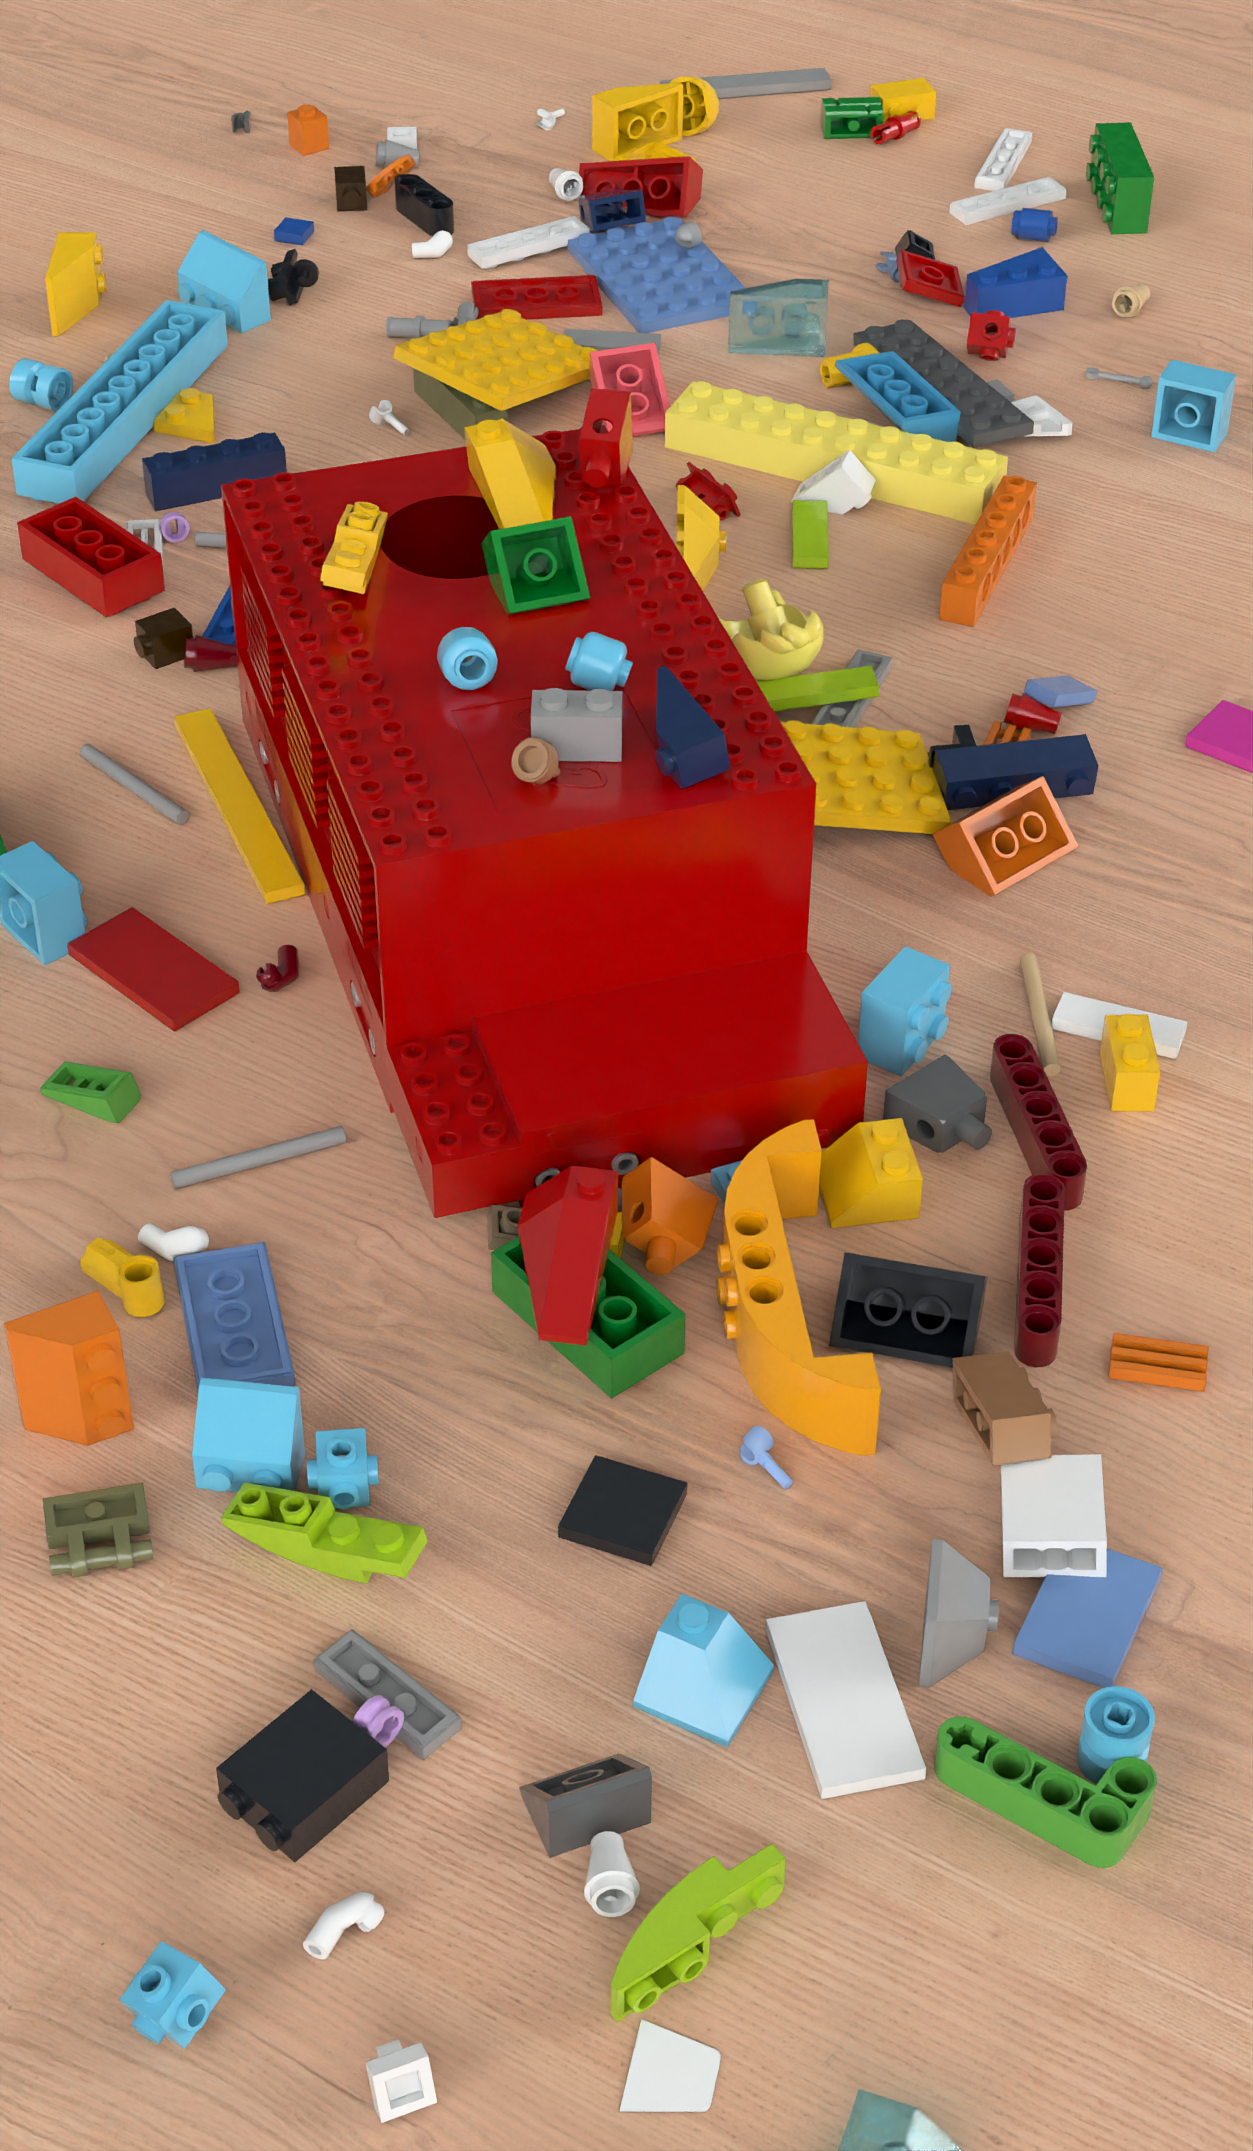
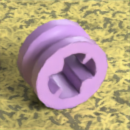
M376 1695L368 1699L360 1707L352 1722L381 1745L387 1747L398 1735L403 1725L404 1713L396 1706H390L389 1701L382 1695Z

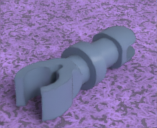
M880 252L881 255L885 256L886 262L877 263L878 270L888 273L890 278L894 282H900L902 287L896 261L897 255L893 252Z

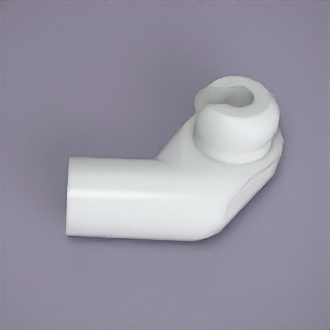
M361 1891L328 1906L303 1942L304 1949L314 1958L325 1960L344 1930L352 1924L356 1923L364 1932H370L371 1929H375L384 1917L383 1906L373 1900V1894Z

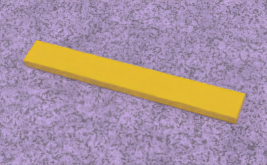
M211 708L174 716L175 728L265 903L270 904L305 895L304 883Z

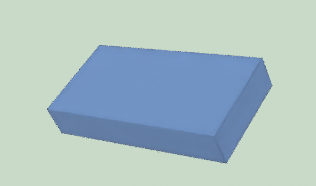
M1068 675L1028 679L1024 689L1028 696L1052 708L1093 703L1098 691Z

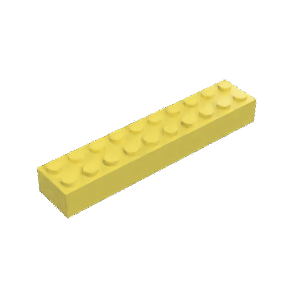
M693 381L665 412V448L802 482L850 450L876 479L870 492L872 495L871 499L972 524L977 523L1002 477L1007 474L1008 456L996 454L992 450H979L966 447L959 442L941 441L933 439L926 434H912L900 431L893 426L883 427L870 424L863 419L845 418L837 416L830 411L820 412L805 408L800 404H787L775 401L767 396L758 397L745 394L738 389H724L712 386L705 381Z

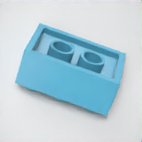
M205 230L200 231L177 272L180 301L186 304L225 311L226 325L240 333L270 321L266 262Z

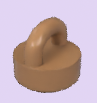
M532 737L521 741L514 749L512 769L520 780L538 785L544 784L552 777L560 775L558 754L551 743Z

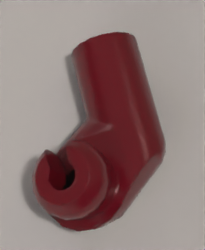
M283 945L278 949L277 967L272 963H266V971L262 967L258 969L256 978L261 983L262 989L268 992H277L299 977L298 950L295 946Z

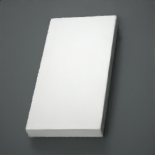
M866 1601L766 1619L767 1637L821 1799L924 1780L926 1766Z

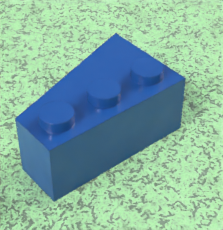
M1043 247L967 274L964 309L970 317L971 313L985 314L986 311L995 310L1003 312L1005 316L1010 318L1064 310L1067 274Z

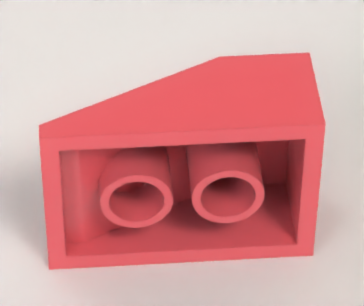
M649 343L590 352L589 378L592 388L631 392L632 437L665 432V412L670 407L656 344ZM603 421V425H605L609 432L613 427L612 424L608 421Z

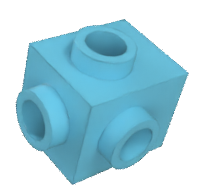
M365 1428L315 1431L316 1459L307 1460L309 1490L318 1489L320 1496L330 1497L334 1509L370 1506L369 1486L379 1485L377 1455L367 1456Z
M161 1941L141 1970L133 1977L131 1984L119 2001L136 2016L131 2026L141 2035L157 2045L165 2037L185 2049L196 2032L205 2024L210 2012L226 1989L201 1963Z

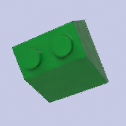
M571 516L493 530L488 533L481 543L490 583L507 615L590 599Z

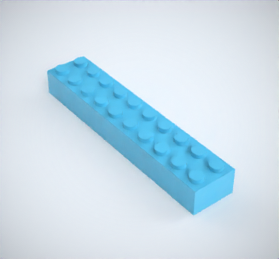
M165 300L11 458L16 495L30 497L37 501L45 500L59 504L73 497H77L84 502L154 426L153 420L183 388L188 389L226 349L228 340L225 311Z

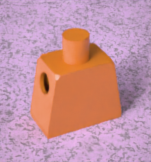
M651 1157L622 1178L623 1237L626 1242L647 1254L645 1267L650 1273L655 1275L669 1274L673 1268H676L702 1249L717 1207L718 1198Z

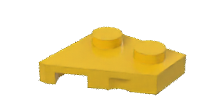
M183 388L153 420L155 432L213 444L215 442L213 394L200 392L194 388Z

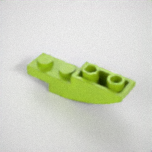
M246 1482L243 1483L221 1516L224 1526L267 1551L314 1570L367 1584L373 1572L406 1578L428 1542L424 1528L420 1526L335 1512L330 1497Z
M773 1843L729 1871L726 1870L715 1856L711 1857L685 1876L655 1905L633 1934L612 1978L611 2015L616 2022L621 2021L633 2012L642 2013L656 2003L662 1993L679 1982L688 1983L697 1978L703 1972L706 1965L709 1964L711 1937L719 1938L725 1935L735 1926L740 1918L756 1908H767L778 1899L782 1891H784L786 1858Z

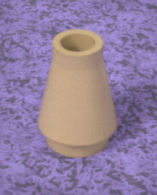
M1145 284L1120 287L1115 291L1112 298L1113 310L1119 316L1126 318L1134 317L1149 299L1150 290Z

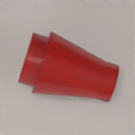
M1012 693L1003 723L1016 725L1018 730L1028 728L1031 731L1056 734L1062 712L1046 706L1025 693H1022V696Z

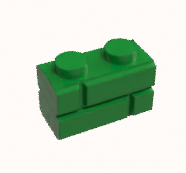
M880 97L838 98L837 100L834 98H822L821 129L824 139L871 138L870 132L872 127L883 123V107Z

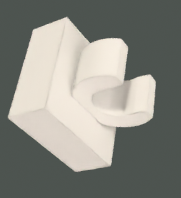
M396 2039L375 2047L378 2058L365 2063L374 2108L381 2123L437 2103L429 2057L421 2042L402 2048L399 2040Z

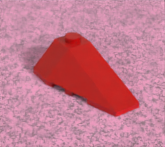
M690 156L580 163L579 175L583 180V190L580 195L616 189L642 190L645 214L654 218L687 217L701 199L703 169ZM626 201L622 204V208L627 209Z
M570 1166L528 1192L525 1196L518 1223V1237L522 1246L525 1273L528 1277L531 1303L539 1340L587 1346L618 1212V1171Z

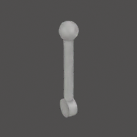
M1088 368L1086 370V378L1092 380L1102 378L1138 384L1144 389L1150 388L1153 383L1149 376L1137 378L1101 372L1097 368Z

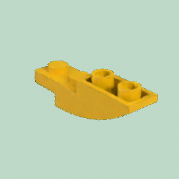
M355 502L354 505H347L337 525L334 543L323 564L320 581H324L323 585L365 594L383 537L388 516L387 512L379 511L377 505L368 502Z

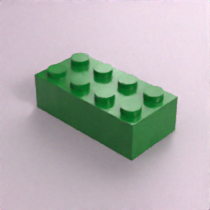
M1131 122L1096 123L1095 133L1090 135L1089 151L1092 153V160L1086 166V179L1091 182L1092 195L1097 197V207L1102 210L1103 223H1107L1111 234L1147 233L1154 175Z
M519 1237L491 1252L492 1292L537 1332L528 1277L525 1273L522 1246L519 1242ZM609 1249L587 1346L548 1342L612 1399L685 1354L686 1314Z

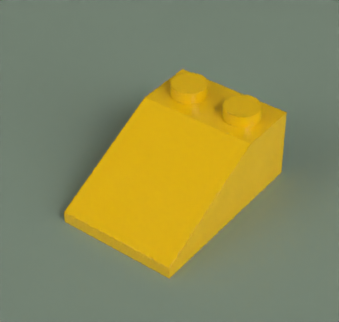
M682 83L616 87L592 95V151L605 159L613 161L614 157L652 140L659 141L665 145L682 140Z
M58 232L45 276L52 336H60L99 306L102 293L107 292L106 274H101L100 264L104 262L103 245L97 244L96 232Z

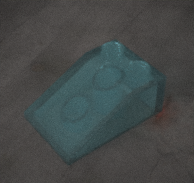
M796 278L730 291L728 353L825 357L829 280Z

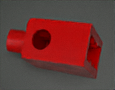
M591 388L579 442L581 479L592 487L598 488L606 484H622L633 452L631 392ZM603 421H608L613 426L608 433H604L605 426L602 425Z

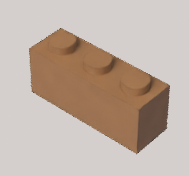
M1005 1351L953 1358L954 1403L992 1465L1051 1458V1439L1056 1438L1058 1432L1055 1413L1053 1409H1047L1042 1401L1040 1390L1033 1388L1029 1382L1026 1369L1019 1367L1010 1352Z

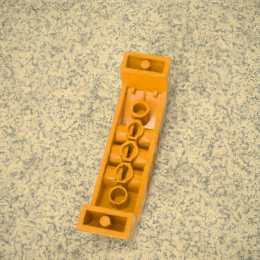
M814 1119L802 1120L769 1136L751 1150L735 1170L727 1188L724 1208L723 1244H718L717 1246L718 1266L722 1277L716 1278L718 1304L727 1306V1311H723L724 1334L726 1340H734L737 1359L750 1389L772 1415L790 1429L817 1443L857 1455H875L881 1386L873 1354L870 1352L813 1357L782 1219L814 1217L818 1214L822 1150Z

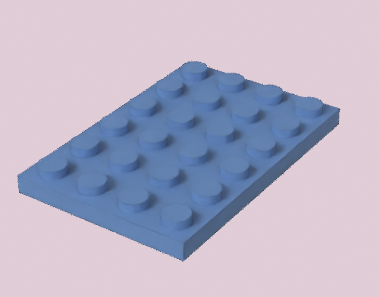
M667 217L663 221L653 223H637L635 226L622 229L610 228L607 232L584 233L577 238L568 240V252L588 275H596L599 288L638 333H650L756 311L755 297L702 241L700 245L684 249L676 243V230L685 223L680 217Z

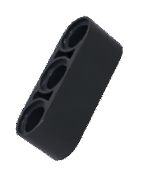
M402 174L395 178L396 210L430 236L442 230L449 232L451 235L454 233L453 201L418 175Z

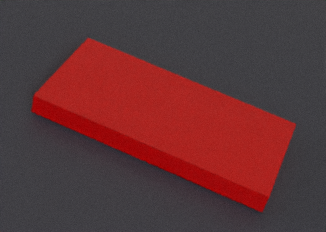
M596 275L479 280L471 282L472 298L475 304L474 309L477 307L479 312L477 319L483 318L485 315L502 312L504 309L515 310L521 314V318L526 320L602 316V301Z
M133 907L67 944L69 956L174 1032L240 993L239 981Z

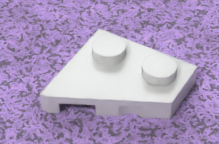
M1035 395L1011 402L1034 421L1033 434L1022 437L1072 435L1073 422L1039 396Z

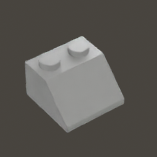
M559 688L532 690L531 738L536 737L551 743L557 751L558 761L621 762L622 691H608L605 689L571 691Z

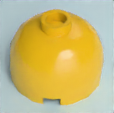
M680 76L672 80L670 83L680 82L683 84L682 136H694L707 131L714 124L719 112V100L716 91L709 82L699 77Z

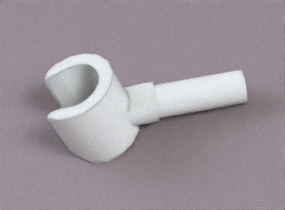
M543 108L538 109L537 114L543 117L540 122H536V125L544 130H551L555 125L556 118L565 115V110L561 108L548 112Z
M381 400L378 409L375 406L371 407L369 418L373 423L382 425L387 422L404 436L409 433L410 429L391 413L392 404L390 401Z

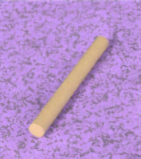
M1026 953L1021 956L1020 963L1042 1066L1047 1076H1056L1060 1073L1061 1067L1038 962L1033 953Z

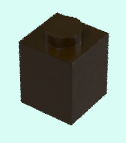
M364 166L334 167L337 211L367 210Z
M175 607L135 621L137 636L134 637L133 642L135 650L141 658H145L155 669L184 660L186 638H193L192 624Z

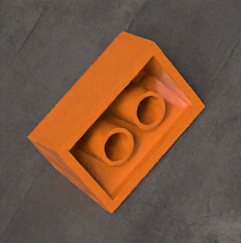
M1044 776L1015 787L932 834L949 869L990 897L1079 847Z
M98 1290L4 1323L21 1421L25 1430L89 1446L134 1429L120 1330Z

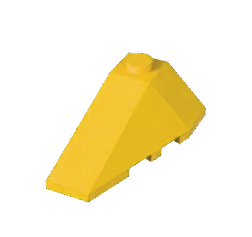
M504 419L496 421L484 420L477 425L464 427L469 470L499 529L553 520L552 509L555 497L556 465L546 446Z

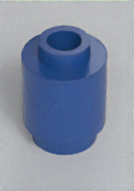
M1023 208L1022 211L1015 210L1011 233L1018 236L1019 239L1049 242L1050 236L1056 235L1058 218L1053 217V211L1031 208Z

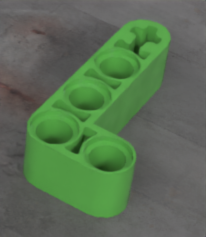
M968 1717L947 1719L938 1730L934 1772L942 1783L1089 1865L1097 1868H1108L1116 1865L1122 1860L1149 1819L1157 1778L1152 1766L1142 1759L1136 1757L1117 1759L1109 1766L1095 1786Z

